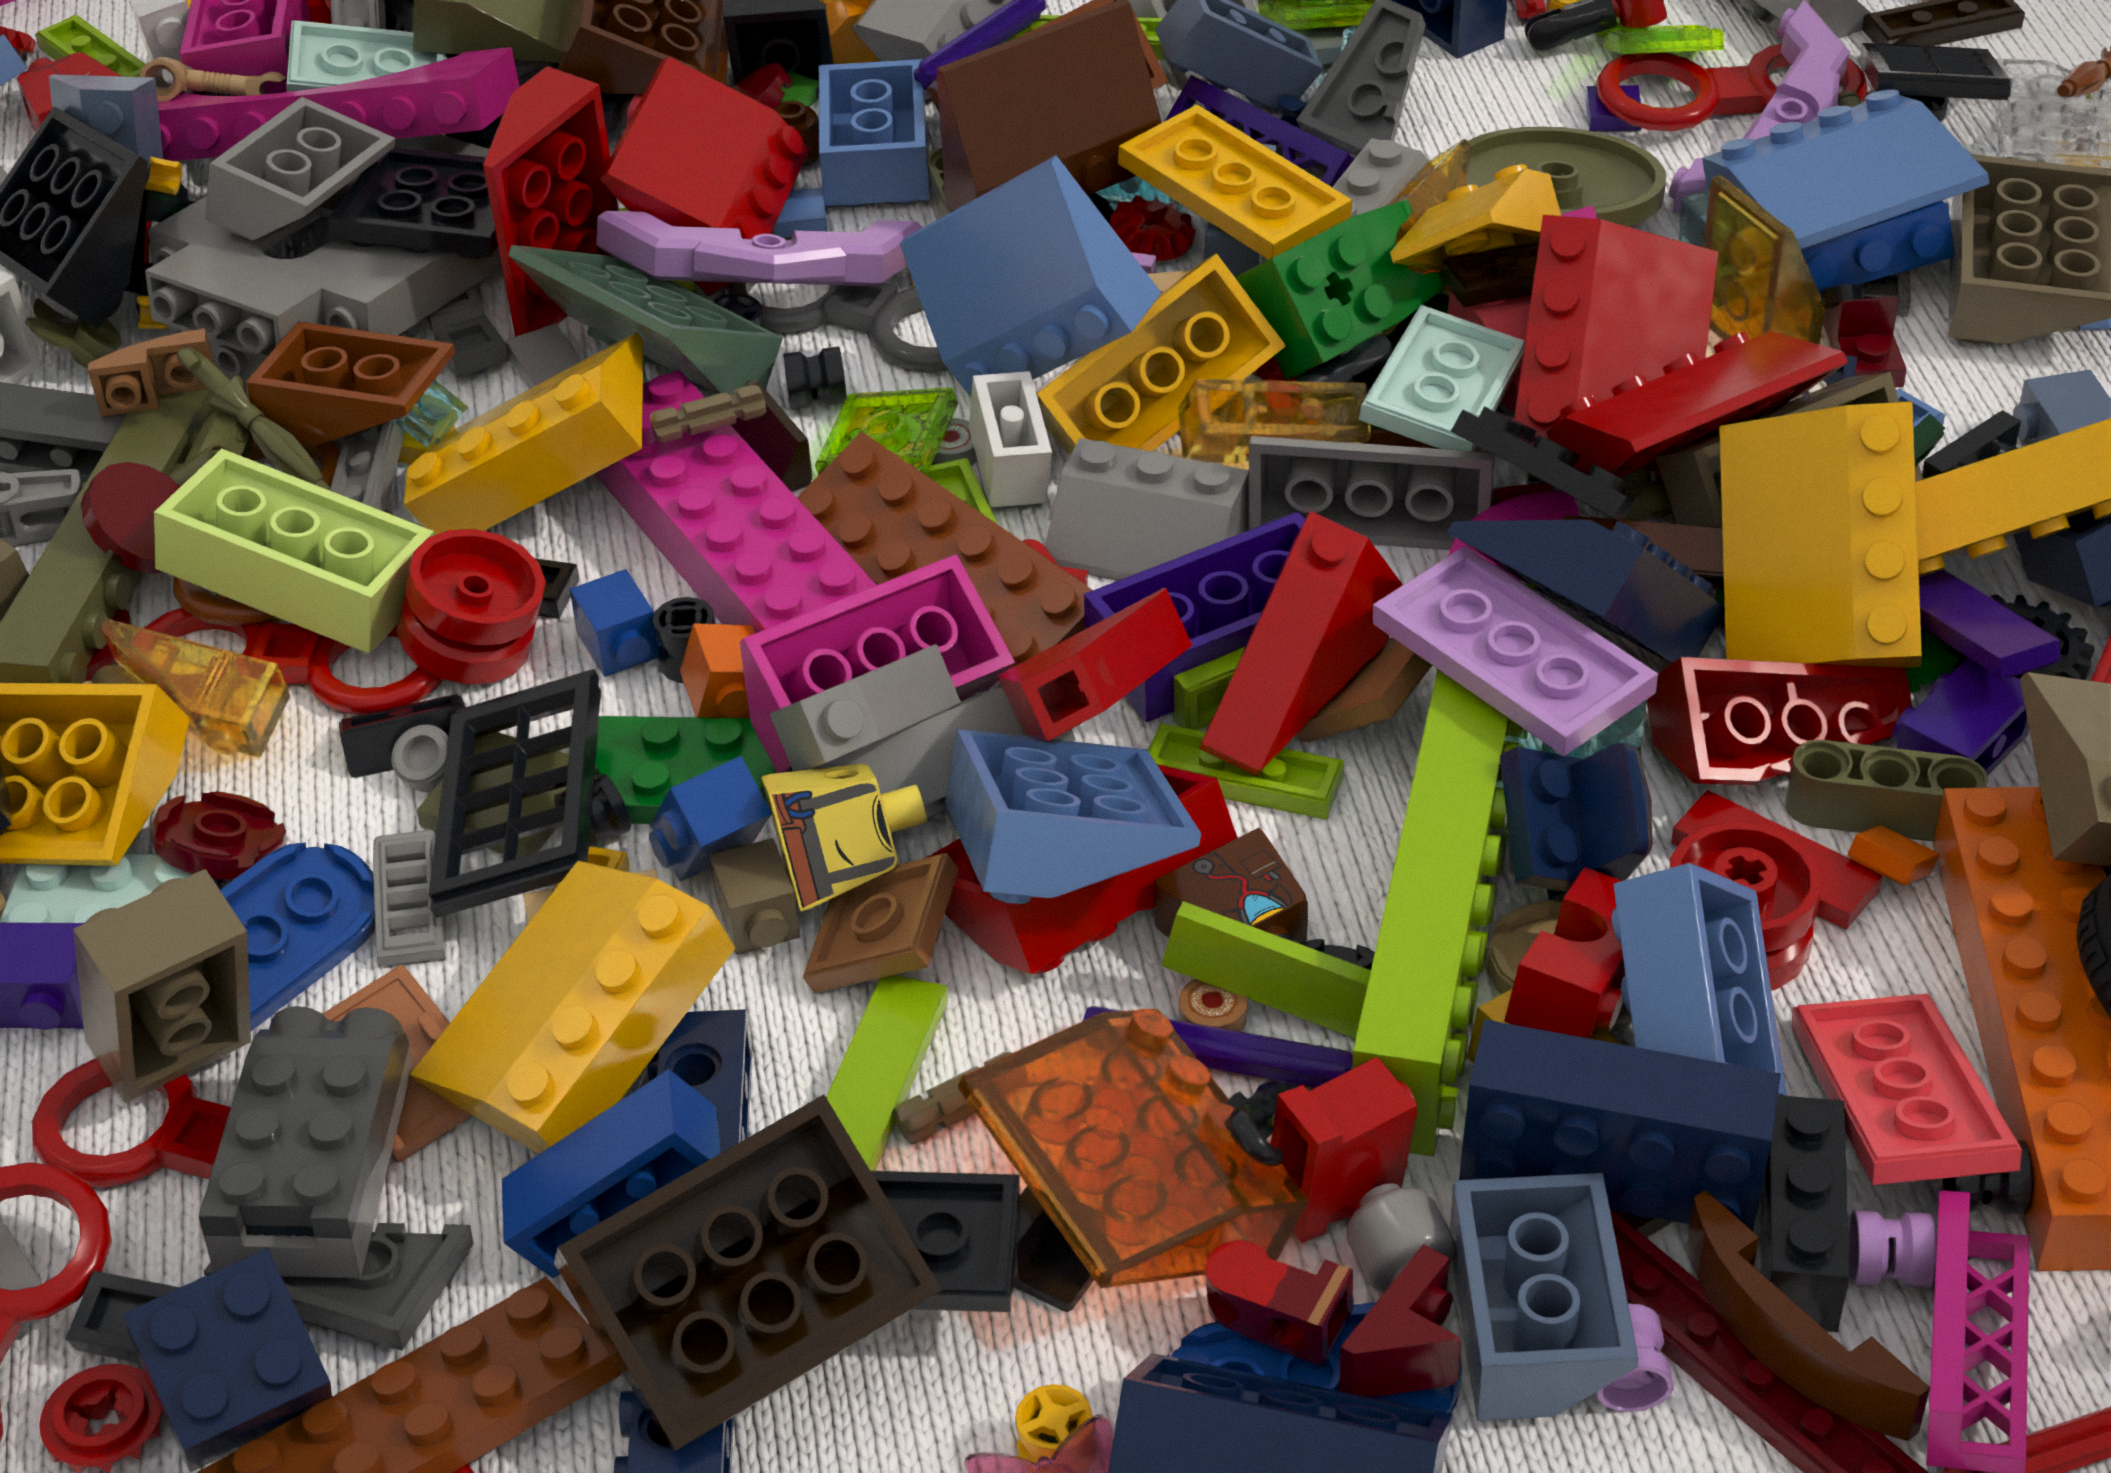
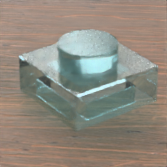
M434 380L406 416L393 421L426 448H430L451 430L469 407Z

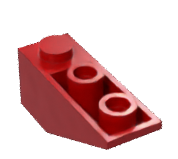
M1162 588L997 677L1023 732L1048 742L1107 710L1193 645L1167 588Z

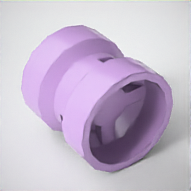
M1852 1211L1848 1229L1849 1275L1853 1285L1877 1286L1884 1279H1899L1906 1287L1930 1288L1932 1286L1936 1266V1237L1934 1221L1930 1213L1905 1212L1899 1219H1884L1876 1211Z
M1628 1304L1639 1358L1638 1366L1633 1371L1597 1391L1598 1400L1605 1407L1616 1411L1634 1412L1649 1409L1667 1399L1673 1390L1669 1361L1660 1353L1664 1345L1660 1318L1653 1309L1640 1304Z

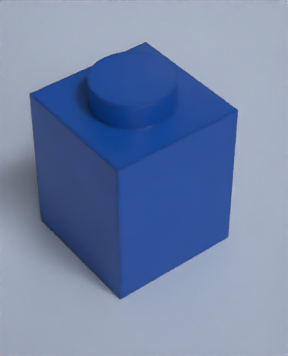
M627 569L569 589L577 634L604 677L659 658V643L656 641L652 620L654 611Z

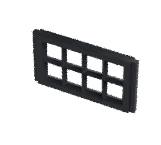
M1862 43L1860 64L1875 92L1897 90L1899 95L2008 100V97H2010L2011 78L1988 49Z
M594 669L455 710V714H451L429 888V897L431 898L430 910L436 918L560 883L577 861L588 863L601 699L599 676ZM573 709L572 726L529 738L530 722ZM517 726L515 743L474 755L476 738ZM570 747L568 765L525 777L528 759ZM513 764L511 782L469 794L471 776ZM566 786L565 805L521 817L524 798ZM509 803L507 822L464 834L467 815ZM563 826L561 846L517 858L518 841L520 838ZM505 843L502 863L460 875L462 855Z

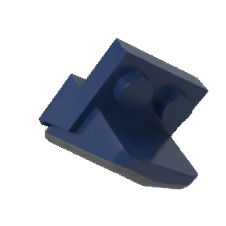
M1615 743L1585 759L1518 746L1500 755L1516 884L1546 888L1548 900L1562 902L1584 867L1624 881L1631 876L1649 855L1653 845L1652 800L1641 756L1635 746Z

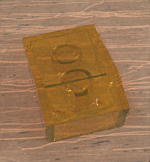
M1722 175L1711 178L1703 247L1718 251L1719 255L1709 329L1722 340L1746 331L1749 339L1772 331L1820 344L1825 306L1793 231Z

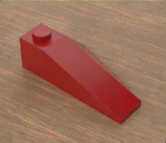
M1309 512L1288 552L1198 749L1258 776L1306 727L1307 723L1331 699H1334L1342 691L1349 680L1384 648L1390 635L1372 624L1373 604L1403 586V584L1368 537L1315 512Z
M1680 657L1659 673L1656 693L1646 700L1653 746L1691 782L1695 784L1749 786L1790 773L1795 749L1802 743L1811 740H1830L1872 745L1892 738L1897 720L1906 708L1912 706L1906 668Z

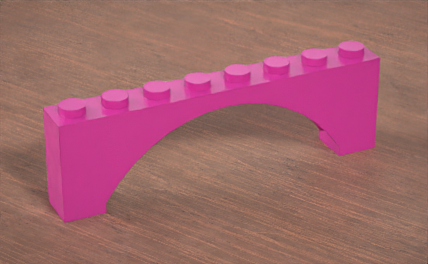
M512 47L462 52L455 57L393 74L302 91L251 96H206L182 91L178 96L169 101H158L163 159L183 161L219 157L301 97L390 135L395 139L483 130L504 113L512 92L520 87Z

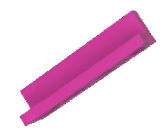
M1939 1190L1926 1466L1995 1473H2025L2030 1236L1969 1231L1970 1192ZM1968 1257L2013 1261V1268L1989 1281L1968 1264ZM2012 1292V1298L2009 1297L2007 1294ZM1986 1306H1990L2010 1323L1987 1335L1967 1318ZM2010 1346H2011V1354H2010L2007 1350H2005L2006 1348H2008V1347H2010ZM1986 1360L2009 1378L1987 1392L1965 1375L1966 1372ZM1963 1399H1964L1966 1402H1968V1403H1967L1966 1405H1964V1406H1963ZM2009 1402H2010V1411H2009L2007 1408L2004 1407V1405H2006V1404L2009 1403ZM1986 1417L2009 1436V1445L1961 1441V1431Z

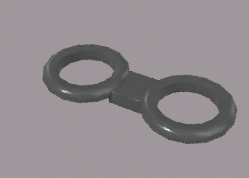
M732 282L725 287V294H745L750 296L749 292L756 283ZM883 282L876 287L831 285L828 292L821 298L802 307L783 309L767 307L761 304L763 319L759 326L771 332L791 333L808 331L826 323H832L870 333L873 347L883 358L906 370L930 373L948 371L942 362L937 347L912 345L901 340L893 332L896 324L907 315L923 310L915 286L898 293L897 286Z

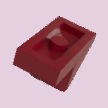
M1897 297L1845 300L1825 311L1822 317V324L1830 346L1833 349L1843 351L1846 356L1857 357L1855 376L1891 372L1895 388L1904 387L1907 368L1893 335L1899 304Z
M1424 1244L1342 1344L1340 1349L1339 1391L1367 1397H1377L1454 1385L1459 1380L1462 1342L1456 1334L1441 1327L1453 1302V1294L1447 1291L1449 1257Z

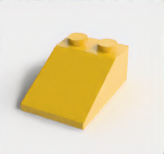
M1520 164L1496 172L1494 174L1495 181L1479 188L1478 185H1466L1451 190L1446 194L1447 201L1428 208L1390 251L1392 262L1441 271L1442 260L1538 242L1543 214L1561 216L1550 174L1527 169V165Z

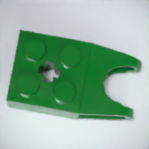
M1408 200L1355 215L1235 277L1286 345V347L1274 355L1286 379L1323 364L1404 320L1417 310L1420 305L1426 303L1447 286L1441 278V271L1420 274L1410 270L1406 265L1392 262L1390 251L1396 246L1397 232L1400 226L1414 213Z

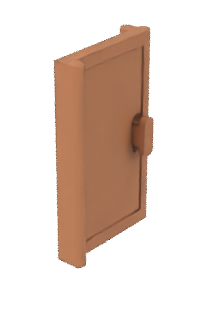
M404 965L397 966L322 1013L331 1021H340L345 1017L346 1013L364 1007L377 1008L392 1014L400 1022L410 1044L413 1060L412 1071L450 1024L449 1020ZM410 1076L391 1154L399 1164L473 1115L418 1084Z

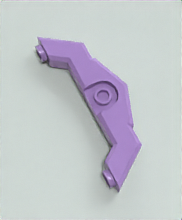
M1806 0L1801 2L1797 10L1788 8L1780 21L1777 30V38L1783 39L1780 53L1791 64V67L1777 86L1776 93L1760 117L1755 119L1743 138L1756 140L1770 135V128L1787 122H1800L1803 124L1818 119V112L1838 106L1839 82L1846 72L1850 51ZM1696 158L1689 169L1680 167L1677 170L1669 189V197L1675 199L1672 213L1692 212L1693 206L1698 202H1705L1710 207L1702 158Z
M605 211L597 217L596 245L604 252L656 280L876 287L907 266L900 242L906 236L923 228V226L917 221L878 220L860 233L794 230L792 241L773 234H759L752 239H742L740 230L736 228L671 226L646 212Z

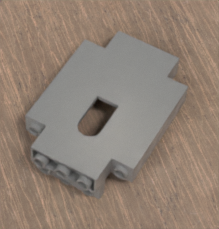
M443 134L395 139V147L478 157H486L489 151L488 148ZM359 174L306 216L255 240L235 235L228 229L206 220L207 196L148 229L153 266L145 270L152 320L168 325L170 335L206 328L215 366L229 379L239 375L246 385L249 377L298 321L398 336L502 267L498 247L492 257L466 259L460 257L457 253L433 250L424 253H413L405 250L403 247L380 244L361 247L352 244L350 241L336 239L329 241L306 256L294 259H277L263 253L269 247L319 217L329 218L358 179Z

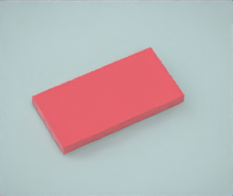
M1929 994L1792 1007L1791 1028L1829 1100L1844 1101L1845 1132L1873 1185L2020 1171L2022 1152L2020 1145Z

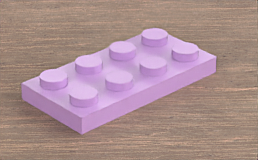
M1466 546L1373 604L1372 624L1563 756L1572 752L1656 693L1657 672Z

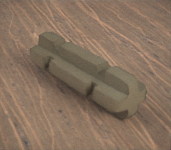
M748 385L734 389L733 395L723 392L680 404V409L678 410L674 407H668L654 411L650 414V425L657 442L667 443L683 438V433L685 432L692 436L735 424L736 418L739 417L741 420L746 421L763 416L766 413V404L760 387Z
M1003 1052L983 1062L986 1069L980 1071L979 1067L975 1066L927 1090L928 1098L923 1100L921 1095H917L897 1105L894 1112L895 1121L900 1132L908 1142L917 1143L937 1132L935 1125L940 1123L943 1128H947L994 1104L992 1096L997 1094L999 1099H1004L1020 1091L1026 1085L1025 1072L1021 1063L1018 1062L1011 1052Z

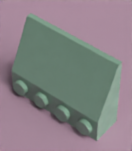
M511 245L508 256L568 316L589 326L587 330L589 336L615 344L637 332L643 339L644 363H659L667 367L665 374L680 370L693 385L699 384L706 388V397L723 392L733 395L734 389L744 387L746 381L752 379L759 382L766 390L783 339L779 335L670 280H656L613 256Z

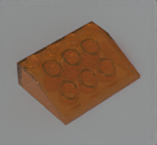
M1158 1009L1102 1012L963 1075L957 1086L1100 1288L1205 1275V1264L1209 1254L1216 1247L1229 1241L1243 1240L1253 1242L1262 1247L1270 1259L1277 1261L1309 1201L1289 1176L1282 1163L1274 1167L1260 1164L1247 1155L1232 1139L1224 1123L1234 1110V1107L1227 1104L1229 1098L1210 1076L1208 1069L1199 1062L1176 1033L1171 1022Z

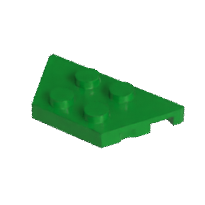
M599 716L595 775L605 773L615 784L626 805L631 824H651L670 788L739 756H742L764 799L766 795L761 776L777 773L751 724L750 718Z

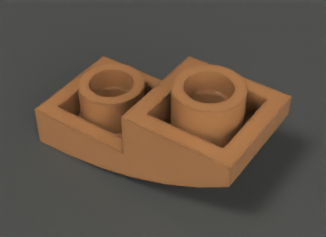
M206 328L143 341L88 363V373L101 417L159 409L160 395L206 389L177 359L179 349L190 347L203 354L214 364Z

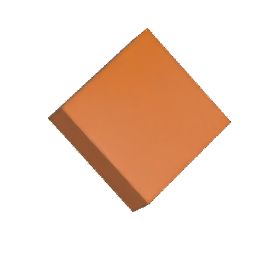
M1882 825L1856 834L1848 852L1851 860L1903 886L1930 875L1940 854Z

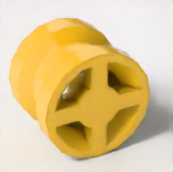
M1057 1384L1037 1387L1026 1394L1018 1404L1015 1416L1018 1434L1017 1451L1021 1467L1026 1473H1085L1092 1464L1094 1455V1440L1092 1436L1093 1414L1088 1400L1081 1392L1069 1386ZM1045 1435L1054 1436L1058 1442L1046 1441Z

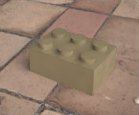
M206 869L184 879L174 878L165 881L157 886L151 894L118 909L107 908L92 915L84 924L73 928L85 1042L124 1103L251 1043L247 930Z

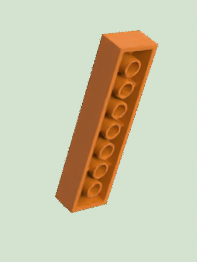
M2040 787L1944 788L1933 839L1934 851L1940 853L1937 865L1996 1106L2015 1139L2023 1140L2027 1144L2030 1153L2032 1194L2029 1209L2023 1216L2028 1236H2030L2037 1271L2111 1270V1018L2106 1013L2089 983L2080 960L2076 938L2083 900L2093 888L2106 879L2103 865L2053 859L2044 805L2040 804L2042 797Z

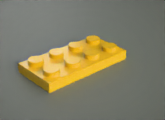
M1195 105L1119 145V165L1268 260L1351 218L1352 199L1199 105Z

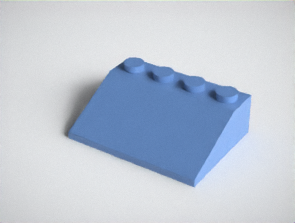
M1897 90L1873 92L1866 96L1865 103L1853 107L1834 106L1818 112V119L1803 124L1800 122H1787L1770 128V135L1756 140L1742 138L1728 141L1721 145L1720 152L1702 158L1710 209L1722 220L1723 224L1736 230L1749 229L1756 238L1790 252L1798 251L1989 184V176L1985 169L1921 101L1901 96Z
M1057 155L906 236L900 242V247L942 362L970 397L973 375L1030 371L1033 380L1131 333L1161 294V291Z
M963 729L956 730L945 805L983 892H990V895L997 900L1023 904L1029 902L1031 896L1055 898L1199 847L1200 830L1147 749L1056 739L1047 742L1036 737Z

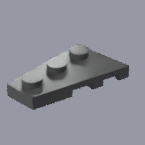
M1375 0L1296 121L1300 129L1358 156L1371 138L1394 141L1426 26L1422 14L1391 0Z
M377 1223L375 1232L371 1234L361 1278L282 1277L301 1320L402 1351L474 1245L470 1225L444 1224L442 1234L407 1233L405 1223ZM211 1262L203 1271L204 1276L213 1273Z

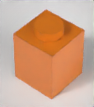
M693 623L680 674L696 717L750 718L740 642L743 638L755 634L752 625Z

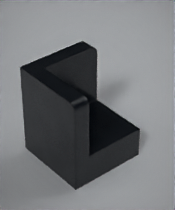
M1030 1182L1020 1194L1013 1287L1064 1312H1069L1073 1310L1108 1263L1106 1220L1102 1215Z

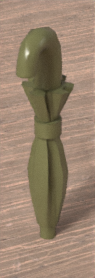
M183 347L179 349L177 359L214 396L208 402L209 406L237 417V420L248 431H251L253 439L265 457L282 472L330 490V486L324 481L325 478L311 456L295 436L275 422L265 418V415L255 404H251L242 377L240 378L237 375L230 380L218 367L194 348Z

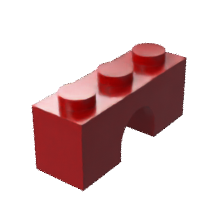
M1586 867L1583 868L1563 898L1554 935L1541 930L1520 961L1504 1022L1589 1039L1594 1038L1599 1028L1611 1031L1623 1003L1621 983L1623 977L1626 976L1622 945L1618 942L1612 926V913L1616 908L1613 883L1621 882L1622 880Z

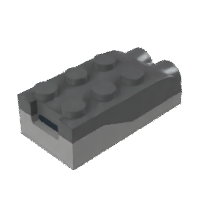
M301 1006L286 1007L275 1014L269 1029H260L253 1037L198 1216L213 1272L268 1248L281 1277L361 1278L413 1067L410 1044L406 1033H404L400 1022L392 1014L381 1009L364 1007L346 1013L345 1017L340 1021H331L322 1013L311 1008Z

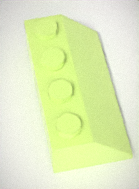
M221 448L154 511L155 569L371 654L398 624L413 552L427 538L434 536V531Z

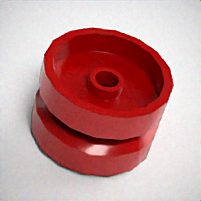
M478 529L448 530L427 538L413 552L409 568L405 596L397 627L402 649L418 667L444 680L467 685L494 683L514 675L528 660L546 581L540 564L523 546L502 535Z
M1728 821L1708 825L1682 839L1670 857L1669 868L1692 863L1756 890L1771 991L1779 989L1798 977L1810 956L1813 940V921L1817 916L1821 894V870L1811 852L1788 833L1761 823Z

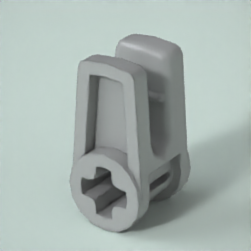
M77 469L19 473L0 472V523L4 531L0 533V538L12 547L51 540L82 490L79 471Z

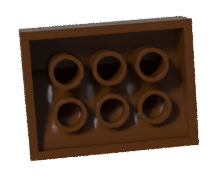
M569 0L559 70L599 84L600 92L605 94L645 93L660 62L669 56L726 85L728 44L723 19L725 0Z
M1118 0L937 68L946 207L952 212L1057 155L1086 195L1136 177L1135 174L1118 164L1119 145L1161 124L1162 121L1132 8L1127 0Z

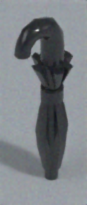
M1269 1081L1258 1086L1254 1095L1247 1099L1239 1091L1232 1095L1227 1102L1228 1105L1234 1107L1230 1117L1224 1122L1227 1130H1229L1232 1139L1238 1146L1260 1164L1274 1167L1280 1165L1284 1160L1283 1151L1278 1147L1270 1145L1266 1139L1274 1131L1273 1123L1275 1112L1277 1111L1278 1094L1298 1087L1296 1084Z

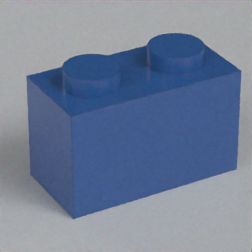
M739 756L670 788L650 824L653 831L649 833V841L659 863L664 868L672 866L678 880L682 882L711 868L709 854L753 843L769 820L772 812L742 756Z

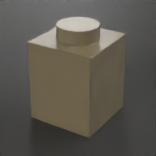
M774 838L709 854L716 901L729 937L735 946L736 955L801 938L795 892Z

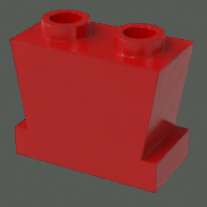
M1378 1057L1310 1091L1304 1085L1278 1094L1277 1111L1275 1112L1273 1124L1274 1131L1270 1145L1278 1147L1283 1151L1284 1160L1278 1166H1267L1263 1194L1301 1243L1326 1234L1329 1223L1352 1217L1355 1211L1360 1208L1359 1202L1361 1198L1373 1188L1389 1183L1397 1184L1402 1188L1405 1170L1408 1165V1154L1414 1123L1417 1118L1418 1105L1410 1088L1404 1082L1396 1080Z

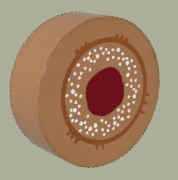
M1193 979L1180 992L1179 1021L1241 1032L1247 1023V996L1237 995Z

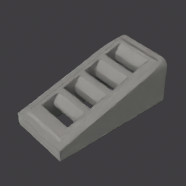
M435 830L377 836L373 840L376 954L379 967L446 959V915L436 918L430 910L431 898L429 897V888L437 832ZM429 927L428 932L393 936V931Z

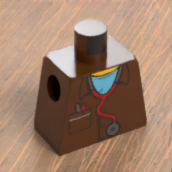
M1259 827L1154 880L1155 927L1168 938L1170 937L1176 914L1182 901L1298 944L1307 941L1308 901L1306 894L1270 840Z

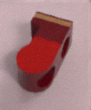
M1243 1240L1226 1242L1216 1247L1207 1258L1205 1264L1207 1304L1210 1315L1217 1323L1225 1328L1241 1333L1244 1337L1323 1366L1353 1311V1269L1324 1260L1317 1275L1270 1259L1262 1247L1253 1242Z

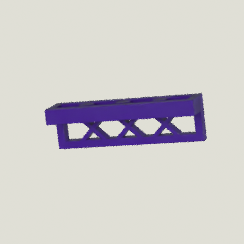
M1193 75L1189 77L1165 119L1166 121L1193 107L1194 104L1199 105L1231 126L1244 131L1246 135L1257 142L1276 145V148L1284 151L1285 159L1305 170L1314 166L1325 172L1321 181L1331 187L1335 185L1355 159L1348 152Z

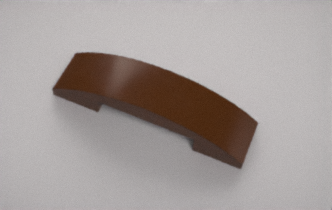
M1706 1190L1696 1195L1693 1200L1687 1239L1691 1262L1711 1304L1739 1341L1781 1380L1830 1412L1862 1427L1905 1441H1909L1919 1434L1930 1387L1872 1336L1849 1352L1754 1268L1759 1237Z

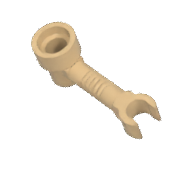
M159 57L144 65L139 77L155 78L157 100L159 102L169 101L178 96L182 91L187 90L209 91L210 93H224L225 95L230 94L233 96L265 95L263 87L266 81L281 82L286 79L284 75L278 72H267L261 76H242L187 69L181 61L168 57ZM163 69L168 70L172 74L173 84H169L164 80L162 75Z

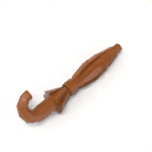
M2111 46L2109 51L2106 47L2101 50L2100 60L2086 61L2073 68L2061 85L2058 86L2057 94L2063 98L2081 97L2098 91L2108 78L2111 79Z

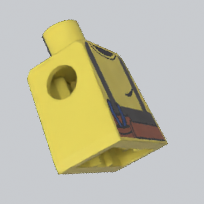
M867 764L800 770L761 776L767 803L772 812L771 817L785 869L794 889L796 903L800 912L811 909L893 870L899 864L891 833L927 823L924 804L916 784L880 794L876 777Z

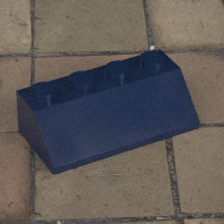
M1151 1353L1123 1378L1108 1473H1441L1453 1414Z

